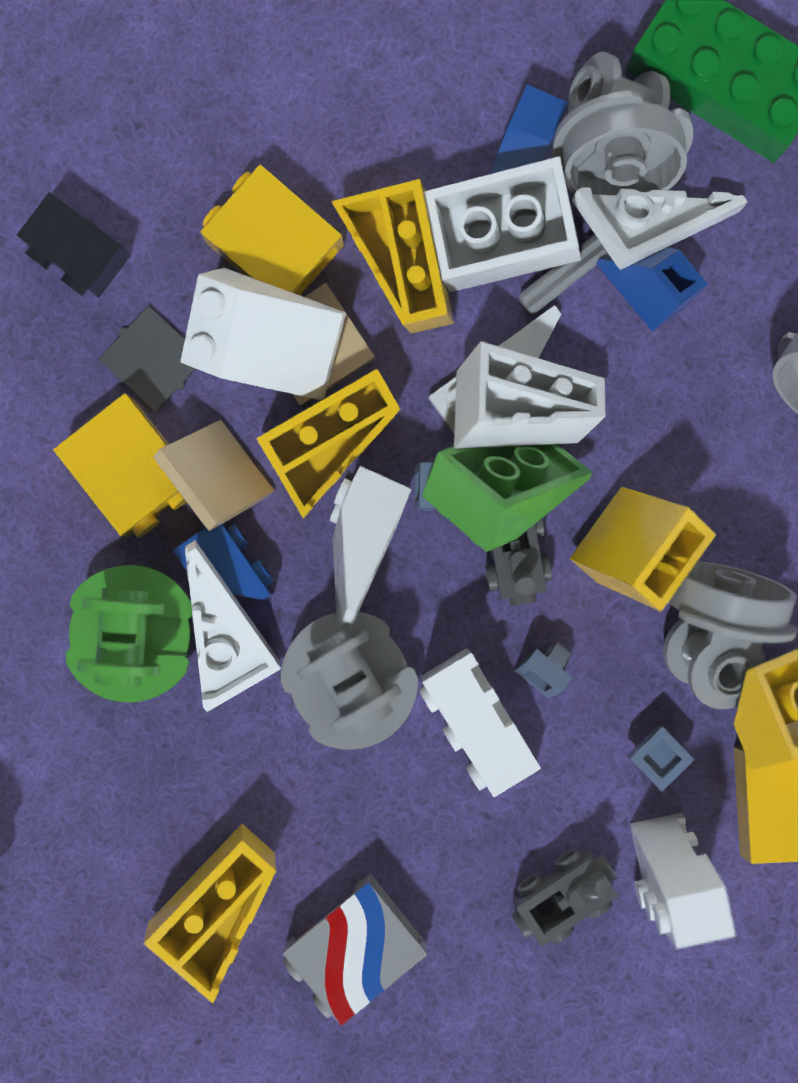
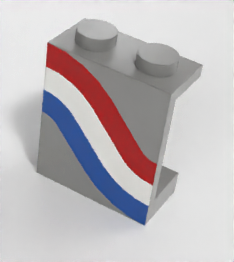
M369 873L356 883L353 894L297 940L292 936L286 941L282 954L286 957L283 959V963L290 975L298 982L304 980L314 992L312 999L320 1012L327 1018L333 1016L342 1026L427 955V943Z

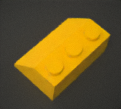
M798 648L750 668L746 672L733 725L752 769L798 758Z

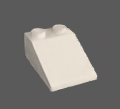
M226 268L198 274L180 363L222 379L322 400L325 397L346 312Z
M361 466L353 481L346 478L343 480L334 501L335 508L330 517V521L336 524L332 543L337 633L345 629L346 633L349 634L398 526L412 490Z

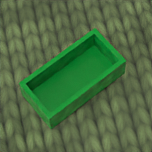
M665 0L635 47L625 71L636 78L647 71L662 74L669 82L671 100L767 160L775 163L787 150L798 133V46L725 0Z

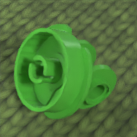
M115 566L94 574L84 581L72 594L70 607L74 612L69 627L71 648L66 651V664L74 677L89 691L112 701L140 702L165 693L186 674L189 665L187 655L190 651L193 637L192 604L186 592L169 576L145 566Z

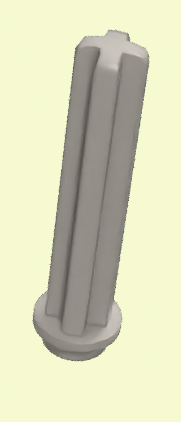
M593 235L579 246L581 261L553 267L520 294L519 301L531 315L536 314L595 267L601 257L608 254L596 235Z

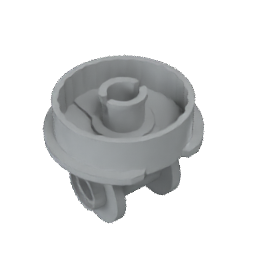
M606 52L596 53L580 69L570 87L568 115L559 124L553 138L554 158L560 156L566 185L574 195L582 187L591 188L594 195H617L620 189H635L639 192H649L650 190L668 191L679 181L686 169V154L693 142V124L689 113L683 109L668 110L670 86L665 76L654 71H647L638 76L634 81L621 77V65L618 58Z
M697 561L668 602V604L680 610V620L670 629L664 642L663 657L667 668L677 679L689 684L693 694L705 705L714 709L737 707L747 670L765 662V657L761 650L763 642L782 643L796 638L798 628L790 624L797 595L788 587L756 573L731 566Z
M358 612L351 630L347 634L345 629L337 633L336 613L329 614L305 627L291 643L282 664L280 682L284 691L292 695L293 702L302 718L310 725L309 733L315 741L332 748L345 750L370 747L391 736L400 728L410 714L417 695L418 677L414 668L407 667L400 648L389 636L390 628L382 619L367 613Z

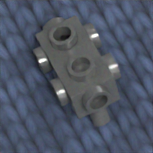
M542 519L517 539L490 550L493 564L485 565L489 592L497 590L499 599L509 598L510 606L537 602L536 593L546 592L545 582L552 581L549 557L547 554L540 555L537 538L544 536Z
M572 849L555 861L554 864L557 870L543 879L539 874H534L518 885L516 889L519 895L513 898L517 911L511 915L526 939L534 935L541 947L550 941L552 944L560 943L574 932V925L588 916L590 919L597 918L611 908L612 900L619 896L611 882L618 877L602 854L594 859L588 849L581 854L577 849ZM549 898L552 901L550 911L546 913L538 912L536 906Z

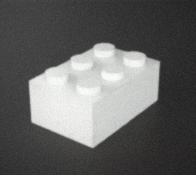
M560 156L424 191L441 279L449 292L581 261Z

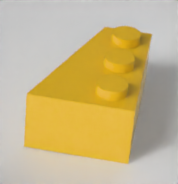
M420 179L331 201L402 325L411 334L454 324L448 290L441 279L424 191L426 190Z
M375 369L256 438L303 519L360 453L367 448L399 412L400 408L379 370Z
M241 824L147 924L144 945L211 1003H214L219 992V986L229 965L233 963L239 944L249 924L252 923L276 873L275 852L245 825Z

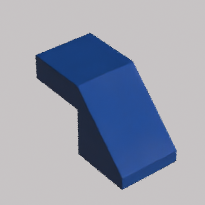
M527 84L507 127L490 174L544 161L569 102Z

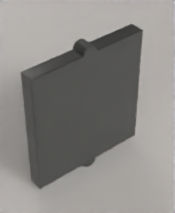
M148 306L127 329L121 328L119 330L120 336L103 353L99 360L151 409L157 412L177 389L183 390L185 388L184 382L196 368L180 363L185 339Z

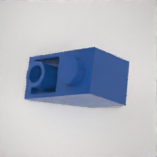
M667 247L619 270L609 254L601 257L596 263L652 332L679 314L709 285L679 249Z
M224 522L210 531L204 528L173 550L187 570L185 546L196 541L234 595L262 600L274 595L269 585L275 582V580L260 559L255 563L250 560L244 551L249 542L234 522L229 526Z

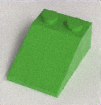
M558 444L461 449L451 447L438 452L422 497L432 504L442 516L448 518L470 537L473 543L488 552L520 537L586 483L593 472Z

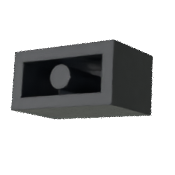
M48 192L16 235L29 246L24 254L45 270L53 264L65 274L60 280L82 297L88 290L100 298L130 258L129 253L121 244L50 192Z

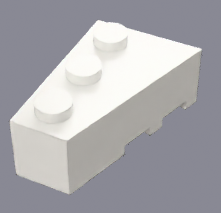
M480 342L457 370L454 449L578 443L606 417L605 378L485 342Z
M465 648L421 675L424 686L418 690L430 711L433 713L439 709L447 721L448 725L443 727L442 730L456 752L462 748L465 750L472 762L465 768L478 790L480 791L487 787L492 796L496 797L541 768L499 701L500 699L494 689L490 686L479 668V664L473 654Z
M683 813L630 823L641 880L634 881L638 903L641 909L646 908L649 920H655L659 933H665L676 948L736 936L725 886L706 854L700 856L695 854L692 847L698 845V840L694 832L687 833Z

